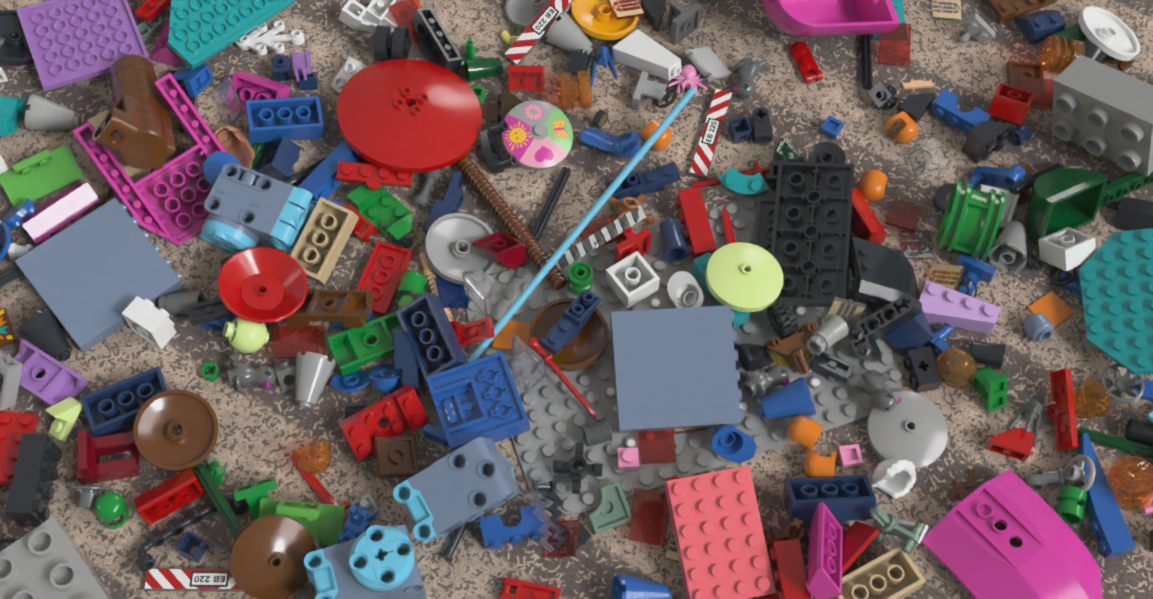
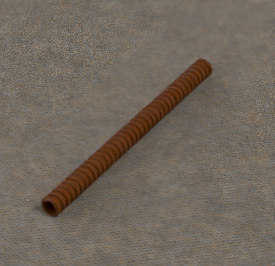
M466 154L454 164L476 192L479 193V196L482 197L483 201H485L498 220L501 221L510 235L526 243V255L540 271L550 257ZM556 265L544 277L553 286L555 291L564 288L568 282V279L564 277V274L561 273Z

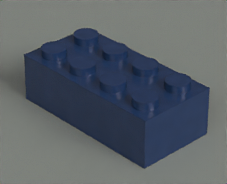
M426 292L396 311L425 380L426 377L468 363L439 296Z
M159 366L80 398L92 432L96 437L114 435L134 427L135 418L143 404L154 395L170 389Z
M866 475L784 479L783 500L791 522L793 518H798L803 523H810L820 502H824L839 522L873 519L869 511L876 506V497Z

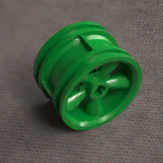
M957 179L941 220L936 248L941 249L943 246L947 252L956 249L969 253L970 258L974 259L978 256L979 261H984L992 247L1005 203V192L1000 191L996 194L995 189H990L988 193L972 189L971 183L966 182L965 185H962V181Z

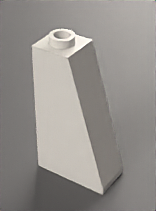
M638 29L612 47L613 59L615 61L648 72L662 79L670 81L682 72L681 59Z

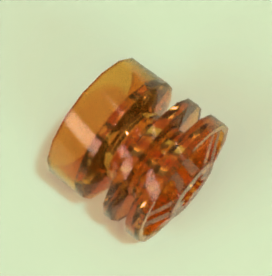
M1049 35L1042 44L1039 53L1040 69L1046 72L1061 74L1080 55H1085L1084 43L1072 38L1066 39L1062 36Z
M589 70L577 71L576 79L573 80L570 72H567V80H564L563 72L558 73L556 89L561 110H566V102L568 101L570 109H573L574 101H578L580 108H592V88Z
M1127 456L1115 461L1110 468L1109 484L1119 508L1137 512L1151 506L1153 503V466L1147 460L1136 456Z

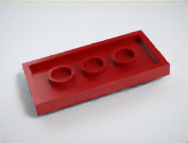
M377 241L355 289L371 290L374 299L372 306L373 314L380 316L388 314L397 293L401 275L406 272L413 257V250Z
M0 411V485H12L22 434L36 433L39 414Z

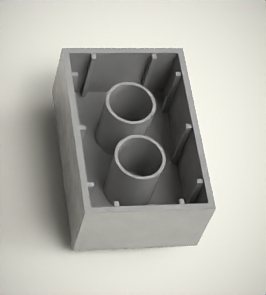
M1080 55L1054 79L1052 132L1062 141L1070 140L1085 147L1094 156L1102 155L1116 162L1126 171H1136L1147 177L1153 171V85Z
M54 516L0 551V599H113L70 533Z

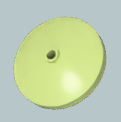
M743 242L727 244L716 250L707 264L705 279L711 294L721 304L730 305V309L741 312L760 311L773 304L781 292L783 273L779 263L773 255L757 245Z

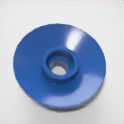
M359 370L343 377L339 373L333 377L331 384L335 390L353 393L370 383V373L365 370Z

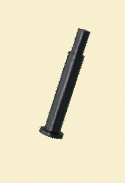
M469 522L456 529L445 553L441 554L443 559L452 562V555Z

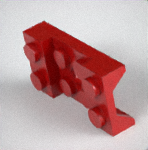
M408 384L338 422V425L344 433L353 455L359 462L375 453L373 445L375 437H396L409 429L414 431L430 421L415 389ZM387 417V422L384 425H378L380 418Z

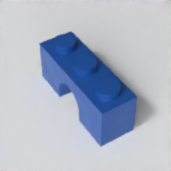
M944 88L933 102L930 110L935 117L947 121L949 125L957 127L966 135L980 122L989 121L991 115L976 106L970 112L960 111L956 107L960 97Z
M540 504L520 509L521 521L515 527L503 525L499 514L479 518L485 548L493 550L500 548L502 544L510 543L515 545L521 543L523 539L530 538L531 540H536L546 534V527Z

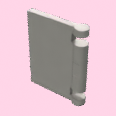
M709 46L686 49L684 51L685 56H689L688 59L704 77L709 75L706 78L708 82L729 77L733 74Z

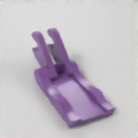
M309 50L296 54L292 52L294 76H296V80L299 82V76L304 75V81H306L307 74H312Z

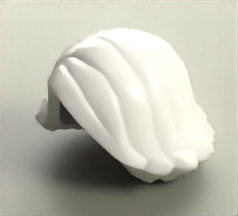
M907 459L884 460L876 467L871 485L872 487H878L894 499H898L908 494L909 490L913 487L916 481L915 465Z

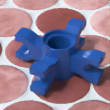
M353 505L349 510V517L345 521L343 534L339 536L337 544L357 538L370 527V522L375 518V511H371L367 515L368 511L365 510V507L361 506L357 512V506Z

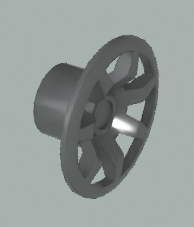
M1117 363L1106 367L1101 374L1100 381L1104 392L1110 398L1121 403H1132L1143 395L1145 384L1141 375H1136L1139 380L1129 381L1128 378L1131 373L1127 371L1124 376H1121L1120 370L1117 368H1125L1121 364ZM1113 369L1115 377L1106 375V373ZM1105 379L1110 382L1107 386L1105 384ZM1140 384L1139 394L1131 386ZM1127 393L1135 396L1131 399H1125Z
M65 486L67 489L78 492L77 507L94 508V504L102 491L113 490L111 487Z

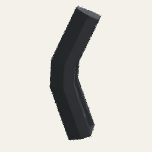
M1123 197L1117 209L1115 228L1125 231L1153 228V201Z

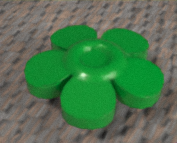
M214 461L207 470L215 483L221 484L224 480L222 475L225 474L226 468L225 466H220L219 461Z

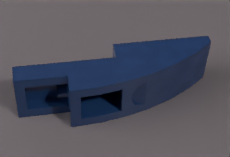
M675 161L640 173L639 170L629 173L611 196L616 199H624L626 197H636L640 193L649 194L665 190V185L681 180ZM615 179L604 182L606 189Z
M454 172L453 177H450L448 180V190L443 193L442 200L436 199L434 206L431 205L429 219L423 225L425 236L430 226L437 219L447 214L457 213L464 200L463 189H460L463 183L461 172Z
M585 288L563 312V317L540 340L539 345L556 356L563 347L566 348L577 336L595 311L601 298Z
M394 329V335L392 336V344L395 349V354L392 357L393 365L396 370L403 371L400 377L401 385L404 387L410 384L417 394V390L425 389L424 376L405 332Z

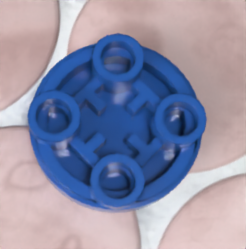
M215 152L211 154L203 164L205 181L213 187L223 166L227 163L240 165L239 161L228 152Z
M26 198L15 205L1 221L5 222L9 228L13 227L15 229L23 222L21 218L25 215L29 216L36 208L33 206V202Z

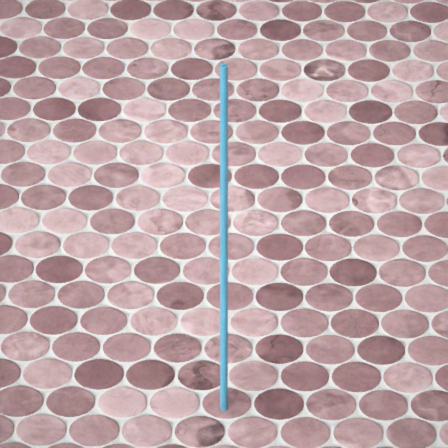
M690 87L493 327L495 337L696 93L694 87ZM495 337L482 341L468 357V363L477 360Z

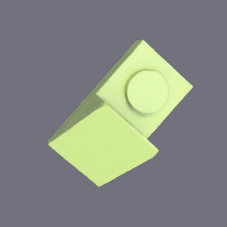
M69 397L47 408L45 411L56 417L48 433L58 440L66 441L83 404Z

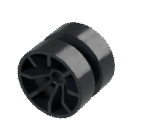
M377 25L373 42L374 60L376 62L387 61L390 59V56H392V60L408 59L411 43L409 28L395 26L392 34L389 25Z

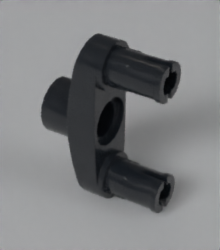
M505 120L482 126V145L475 148L477 158L480 161L486 160L494 174L502 173L505 169L517 165V159L514 155L501 159L496 134L508 130L509 127Z

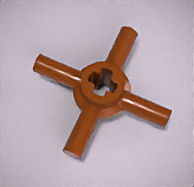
M640 193L636 198L626 197L623 199V202L611 196L606 202L617 207L619 215L613 222L638 207L645 199V195ZM645 214L646 218L642 221L653 225L655 218Z

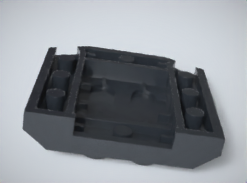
M850 235L849 253L851 254L855 278L851 281L854 297L885 306L903 295H909L919 300L920 293L913 266L901 250Z

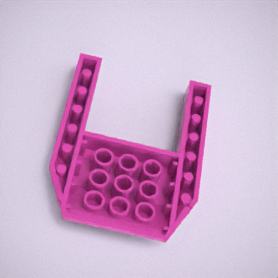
M169 73L154 82V89L195 146L165 164L162 169H158L138 182L133 183L110 149L93 141L92 134L95 129L90 122L73 130V136L118 199L125 204L130 214L136 218L139 225L180 246L202 231L201 228L209 215L204 207V203L212 186L204 179L203 164L211 154L226 151L174 77Z

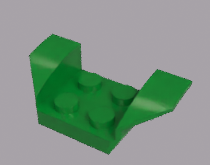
M359 186L346 195L357 205L358 212L370 221L387 240L391 236L399 240L411 231L414 214L389 192H385V189L380 188L377 191H370L367 186Z

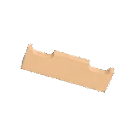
M931 79L930 81L912 80L909 83L902 82L903 89L933 87Z

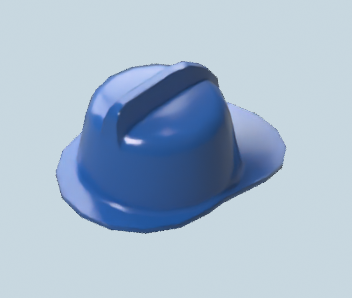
M393 364L374 366L370 370L369 375L374 390L383 392L384 396H387L388 391L398 389L402 371L396 370Z
M723 425L714 429V436L711 440V447L714 452L736 463L748 461L754 456L756 443L748 434L731 425Z

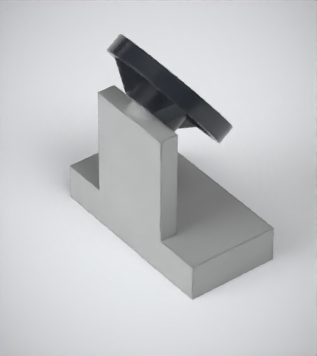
M642 71L632 98L631 108L638 110L643 96L654 98V103L658 108H665L671 105L677 97L675 88L648 80L649 73ZM674 91L673 97L668 101L670 93ZM658 100L665 101V104L659 105Z

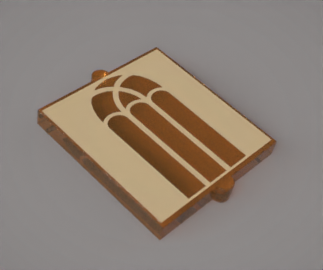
M932 263L928 274L925 275L926 280L956 291L959 282L962 281L961 276L964 266Z

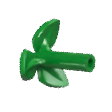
M467 40L464 48L466 58H484L482 56L474 57L476 49L473 46V41ZM463 58L460 67H465V66H464V59H465V58Z

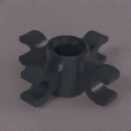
M576 443L575 457L571 458L569 462L554 460L553 473H569V476L573 479L572 494H580L581 480L586 475L602 477L603 464H587V461L583 458L584 443ZM581 466L583 469L581 471H575L573 467Z

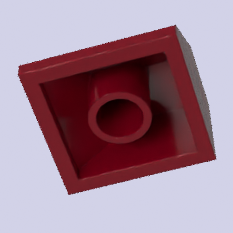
M503 231L472 242V246L509 269H516L526 264V243Z

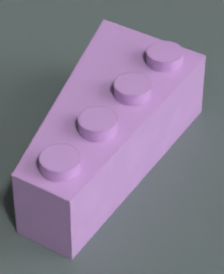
M926 280L919 301L922 303V310L929 324L943 325L948 323L952 328L960 327L965 330L984 333L992 331L1001 309L998 306Z

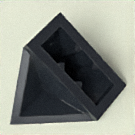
M734 343V350L738 351V359L745 371H756L774 363L770 353L764 346Z

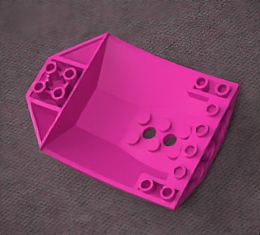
M1011 469L982 484L957 504L921 540V543L962 583L975 599H1103L1101 570L1087 547L1060 516ZM1002 523L1005 525L1006 529L998 530L995 528L994 524ZM1011 538H1018L1022 546L1015 548L1010 544L1009 540Z

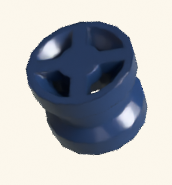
M1024 124L1018 125L1016 129L1008 132V139L1015 146H1020L1024 141L1031 139V131Z

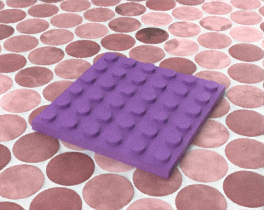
M49 0L16 10L44 91L109 73L113 63L125 55H140L150 61L127 0Z

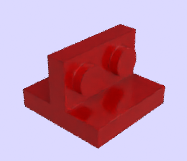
M508 65V90L544 91L545 66Z
M630 227L616 236L614 264L636 251L641 256L649 253L651 232L648 228L635 234Z

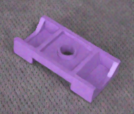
M24 339L21 341L19 353L13 358L23 364L19 386L42 400L47 406L51 407L69 397L75 399L87 386L88 383L84 377ZM39 372H46L42 378H36Z

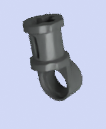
M1056 467L1055 470H1044L1041 468L1038 469L1037 475H1029L1022 478V480L1033 491H1036L1048 484L1062 486L1064 484V473L1060 467Z

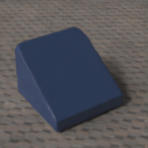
M318 72L307 74L306 81H304V75H300V91L318 90Z

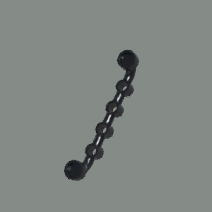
M224 495L226 501L232 503L230 507L235 515L244 514L249 509L246 499L236 502L234 495ZM210 497L204 501L206 506L200 510L197 507L189 508L186 511L187 517L179 521L178 518H173L167 523L168 529L160 532L159 529H154L148 534L149 540L142 544L138 550L136 566L140 572H147L155 566V560L152 555L146 554L149 549L161 546L172 535L177 536L181 534L187 526L198 524L207 514L218 512Z

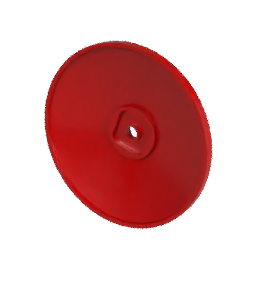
M415 59L387 60L360 70L342 88L336 108L340 133L346 143L358 155L382 168L406 173L435 171L462 159L475 145L482 124V111L478 98L462 78L442 66ZM407 103H413L414 105L408 106Z

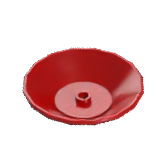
M265 246L247 248L233 254L221 267L217 279L219 297L227 310L242 320L262 324L279 322L293 315L305 301L308 282L306 272L295 258L282 250Z

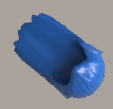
M586 128V130L579 132L580 140L583 143L612 153L617 158H631L635 156L641 146V137L636 131H631L630 134L623 133L618 137L592 128Z

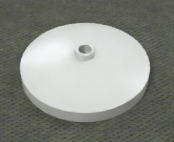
M1094 6L1086 7L1080 13L1078 22L1083 33L1104 53L1119 60L1130 61L1140 52V44L1135 34L1114 14Z

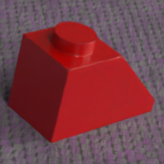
M1014 427L992 437L986 444L985 449L1025 462L1031 454L1035 434L1029 431L1025 432V428Z

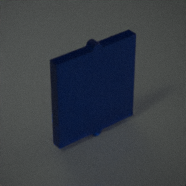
M436 277L435 281L439 299L443 307L454 308L455 310H458V308L467 309L470 302L467 285L456 284L442 277Z

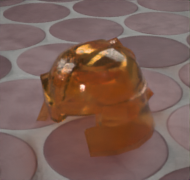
M951 346L938 356V369L945 385L954 388L964 387L970 384L976 377L977 363L971 356V353Z
M1087 379L1074 390L1075 415L1079 418H1086L1089 421L1097 416H1107L1111 412L1112 401L1110 395L1099 381Z
M332 440L292 450L291 452L296 457L299 469L313 476L326 471L332 461Z

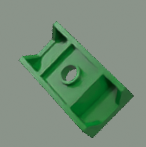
M396 312L364 324L363 328H351L327 337L328 346L342 377L361 370L360 366L395 353L392 344L394 329L404 331ZM369 338L377 340L374 344H367L366 341Z

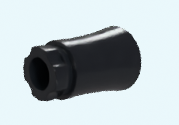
M964 340L961 357L968 359V361L1000 370L1006 344Z

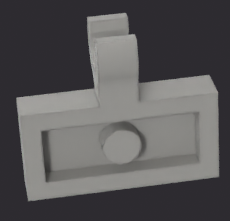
M977 13L961 18L960 24L964 28L959 30V33L962 35L958 37L960 42L968 41L971 36L979 43L995 38L996 32Z

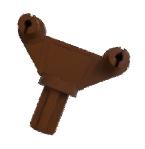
M805 323L799 329V333L783 340L777 337L769 338L764 347L766 350L789 356L790 359L793 358L799 374L804 375L811 370L804 356V353H806V342L810 339L816 326L813 323Z
M793 518V521L786 526L785 531L778 536L773 537L772 528L763 530L767 549H771L773 542L799 539L800 542H809L808 532L810 531V523H803L798 518Z

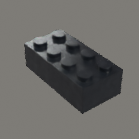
M22 434L6 507V513L19 526H39L50 517L48 506L50 500L54 497V489L52 487L53 482L58 477L56 467L57 462L61 460L62 452L48 434Z

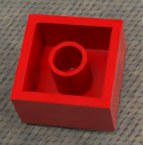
M1000 82L988 114L995 119L1007 120L1013 125H1022L1035 94Z

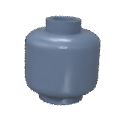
M1030 314L1025 319L1023 329L1033 341L1044 342L1052 336L1053 324L1044 314Z

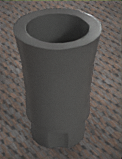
M201 289L160 296L158 301L159 309H164L170 315H189L188 305L205 302V297Z

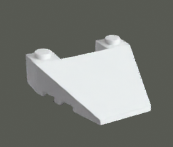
M349 0L342 8L339 20L354 30L375 33L377 25H389L392 34L395 26L408 27L409 35H411L414 31L411 25L412 18L416 9L421 7L416 0H372L367 8L355 0Z

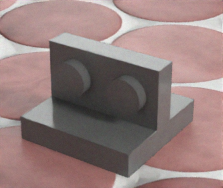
M676 0L670 2L668 25L671 27L670 42L674 46L699 28L702 8L699 3L696 2L686 9L683 4Z

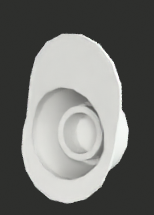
M679 271L670 277L667 283V290L676 308L702 306L704 300L703 292L690 273Z

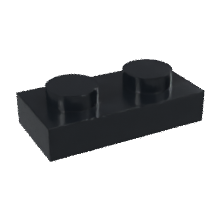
M220 298L188 305L192 326L231 317V312L227 310Z
M822 352L814 356L809 367L846 384L854 365Z

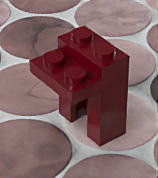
M86 430L78 431V439H75V448L73 449L76 466L73 468V475L75 480L77 479L81 485L140 476L139 451L134 441L133 431L92 438ZM132 451V458L100 463V456Z

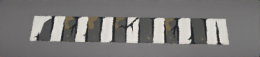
M641 205L565 251L555 265L558 269L562 270L646 218Z

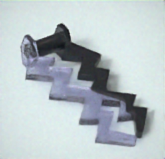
M533 481L530 486L531 493L526 500L537 506L531 515L543 523L536 531L543 535L538 544L553 552L554 548L546 542L552 535L548 529L551 528L556 531L552 536V539L558 540L555 550L566 539L561 535L565 532V529L556 523L557 518L562 513L557 508L563 502L554 490L555 481ZM537 491H547L549 494L546 497L554 502L547 509L553 514L550 518L542 513L548 504L540 500L543 495Z

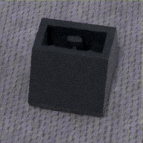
M982 121L969 131L961 150L976 164L982 160L985 162L992 155V152H998L1003 148V142L1009 136L1008 131L1011 125L1009 123Z

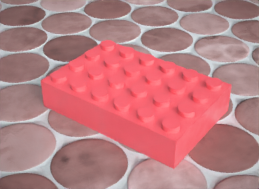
M750 466L664 482L687 599H748L776 593Z

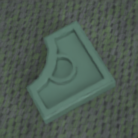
M619 481L599 488V505L592 513L587 515L594 534L634 520Z

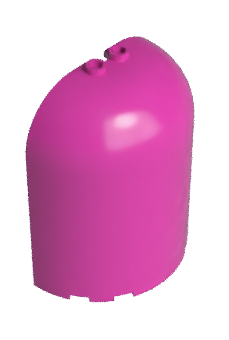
M762 0L764 10L771 22L784 33L796 37L884 34L893 31L900 25L891 0Z

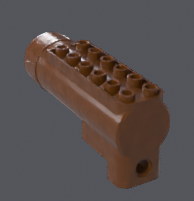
M125 55L117 59L111 67L110 87L114 106L93 132L92 139L94 142L119 153L122 159L134 168H150L157 171L163 168L169 155L172 156L176 150L169 108L154 89V82L158 79L152 63L140 55Z

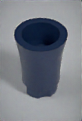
M666 219L659 224L663 258L668 262L683 260L688 256L689 249L685 244L680 227L674 219Z

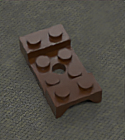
M981 0L982 3L989 2L995 10L998 24L1057 2V0H1023V2L1019 0Z
M308 289L302 306L293 315L287 317L290 327H308L311 321L343 322L346 328H363L374 304L371 290Z

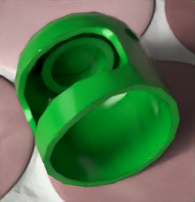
M413 270L403 273L396 293L397 297L401 299L403 296L408 295L409 291L422 296L424 294L423 290L427 286L426 277L422 273Z
M106 492L100 495L94 504L95 513L105 528L117 529L128 520L129 508L124 498L118 493ZM122 514L124 516L123 520L116 525H107L102 522V520H114Z

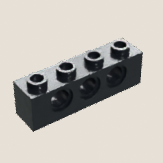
M432 7L416 9L411 25L435 64L453 73H457L463 58Z

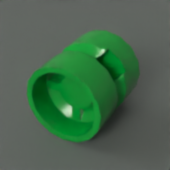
M585 262L573 263L568 269L569 291L576 296H579L585 288L591 291L593 279L591 266Z
M1074 486L1061 487L1058 495L1059 503L1056 505L1055 512L1066 523H1082L1083 507L1086 504L1087 493L1083 489Z

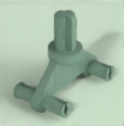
M879 506L870 509V516L877 522L875 528L880 531L872 543L879 545L883 535L886 536L887 534L906 538L907 540L901 550L909 554L913 545L917 544L920 540L919 535L924 525L916 522L910 532L896 524V519L891 514H886Z

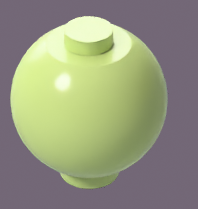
M236 317L232 322L227 321L225 323L223 337L229 338V343L235 350L242 353H253L261 349L264 343L267 344L269 332H267L265 323L259 324Z

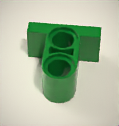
M986 366L968 374L969 381H972L974 384L972 385L973 388L985 400L984 408L988 413L1006 407L1008 377L1004 373L997 375L992 368Z

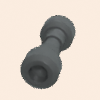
M438 170L425 172L424 186L420 193L415 195L413 205L416 208L425 209L427 207L430 188H432L434 182L438 181L440 176Z

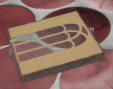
M931 0L932 19L961 21L963 11L961 0Z
M834 297L824 317V321L827 316L834 314L841 317L849 327H852L858 323L866 308V304L852 301V299L846 300Z

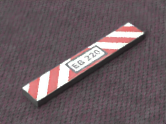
M550 0L504 55L516 65H519L547 33L553 22L560 18V15L566 11L574 0Z
M715 89L691 164L689 176L707 179L733 92Z
M152 568L146 572L144 586L145 591L244 592L236 584L230 569Z

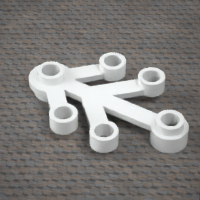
M278 20L274 22V28L269 31L266 23L261 24L252 33L237 40L236 45L241 50L252 49L258 55H265L267 47L280 54L285 51L284 44L279 41L291 40L293 45H301L305 39L304 34L300 30H293L291 34L276 35L285 29L284 22Z

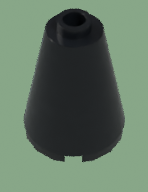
M48 308L35 311L33 313L35 316L32 319L27 317L19 325L17 333L20 338L28 341L57 361L64 362L70 358L72 348L55 316Z

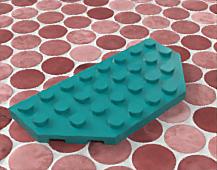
M172 0L168 46L193 70L297 0Z
M1153 228L1114 232L1079 269L1087 343L1104 352V355L1127 368V371L1133 375L1153 374Z

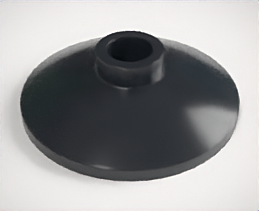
M832 142L818 143L811 148L808 154V162L845 164L846 160L843 149Z

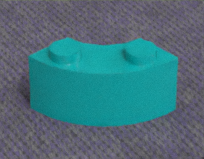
M9 95L0 96V136L7 137L17 131L22 115L27 110L26 98Z
M733 167L718 177L719 182L726 189L739 195L753 196L769 190L760 173L753 176L743 175Z

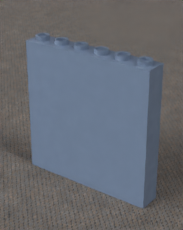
M113 198L15 260L19 269L83 353L128 324L122 312L137 296L143 300H150L156 306L159 304L160 296L174 294L183 288L181 275L177 270L172 271L170 261L166 257H161L159 247L155 243H150L148 240L150 237L144 229H139V223L133 215L130 217L127 214L129 210L123 202L119 203L116 198Z
M730 305L611 312L610 323L618 433L719 428L723 425L738 427L741 424V421L744 420L743 409H740L739 401H742L741 389H738L737 381H740V371L736 369L735 362H738V351L734 350L733 342H736V331L732 330L734 311H730Z

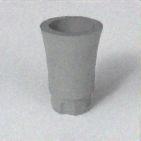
M831 314L827 316L823 324L807 340V349L814 355H819L828 350L833 344L848 335V325L838 315Z

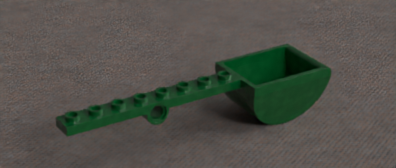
M1058 169L1039 176L1034 182L1025 215V227L1028 235L1035 244L1039 245V239L1066 227L1078 229L1095 221L1100 206L1152 184L1153 171L1147 177L1134 172L1107 185L1108 178L1087 169Z

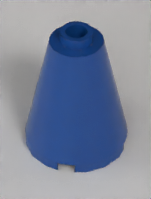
M804 377L797 378L761 399V404L758 405L761 417L765 416L766 419L791 418L798 415L812 416L816 414L815 406L810 396L811 393Z
M616 573L617 576L613 577L611 598L672 599L671 589H668V586L665 584L622 573Z

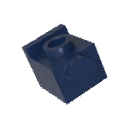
M277 54L274 58H270L276 82L293 79L288 55Z

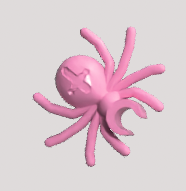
M688 64L682 67V72L678 77L673 78L677 81L668 84V87L678 84V94L680 93L681 86L683 93L685 88L690 89V87H694L696 89L695 95H697V85L706 91L707 87L699 82L707 80L706 78L699 79L702 74L699 73L697 76L696 68Z

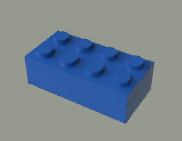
M319 96L246 101V118L250 143L272 142L282 136L290 140L323 138L324 124Z

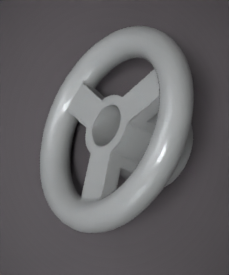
M1077 455L1070 460L1063 472L1065 486H1072L1077 481H1083L1085 484L1080 489H1083L1085 492L1090 489L1096 474L1094 462L1087 455ZM1084 462L1088 464L1089 476L1085 475Z

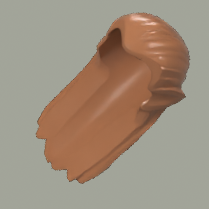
M229 125L219 127L213 134L225 151L235 156L240 166L251 169L253 158H255V151L242 134V130Z

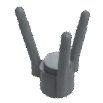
M1033 400L1028 401L1026 407H1021L1019 413L1007 427V430H1010L1021 416L1024 415V418L1028 420L1024 431L1028 432L1032 422L1036 421L1033 448L1037 444L1040 421L1043 417L1041 415L1043 410L1041 403Z

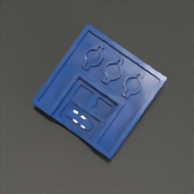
M503 351L426 377L451 452L481 436L491 437L494 443L530 431L528 417Z

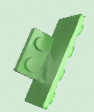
M64 145L51 152L47 149L12 165L14 169L0 175V183L14 207L26 198L33 202L84 178V175L67 145Z
M261 498L259 518L274 514L292 517L307 528L314 542L315 535H318L322 546H333L337 544V540L343 532L345 507L342 505Z

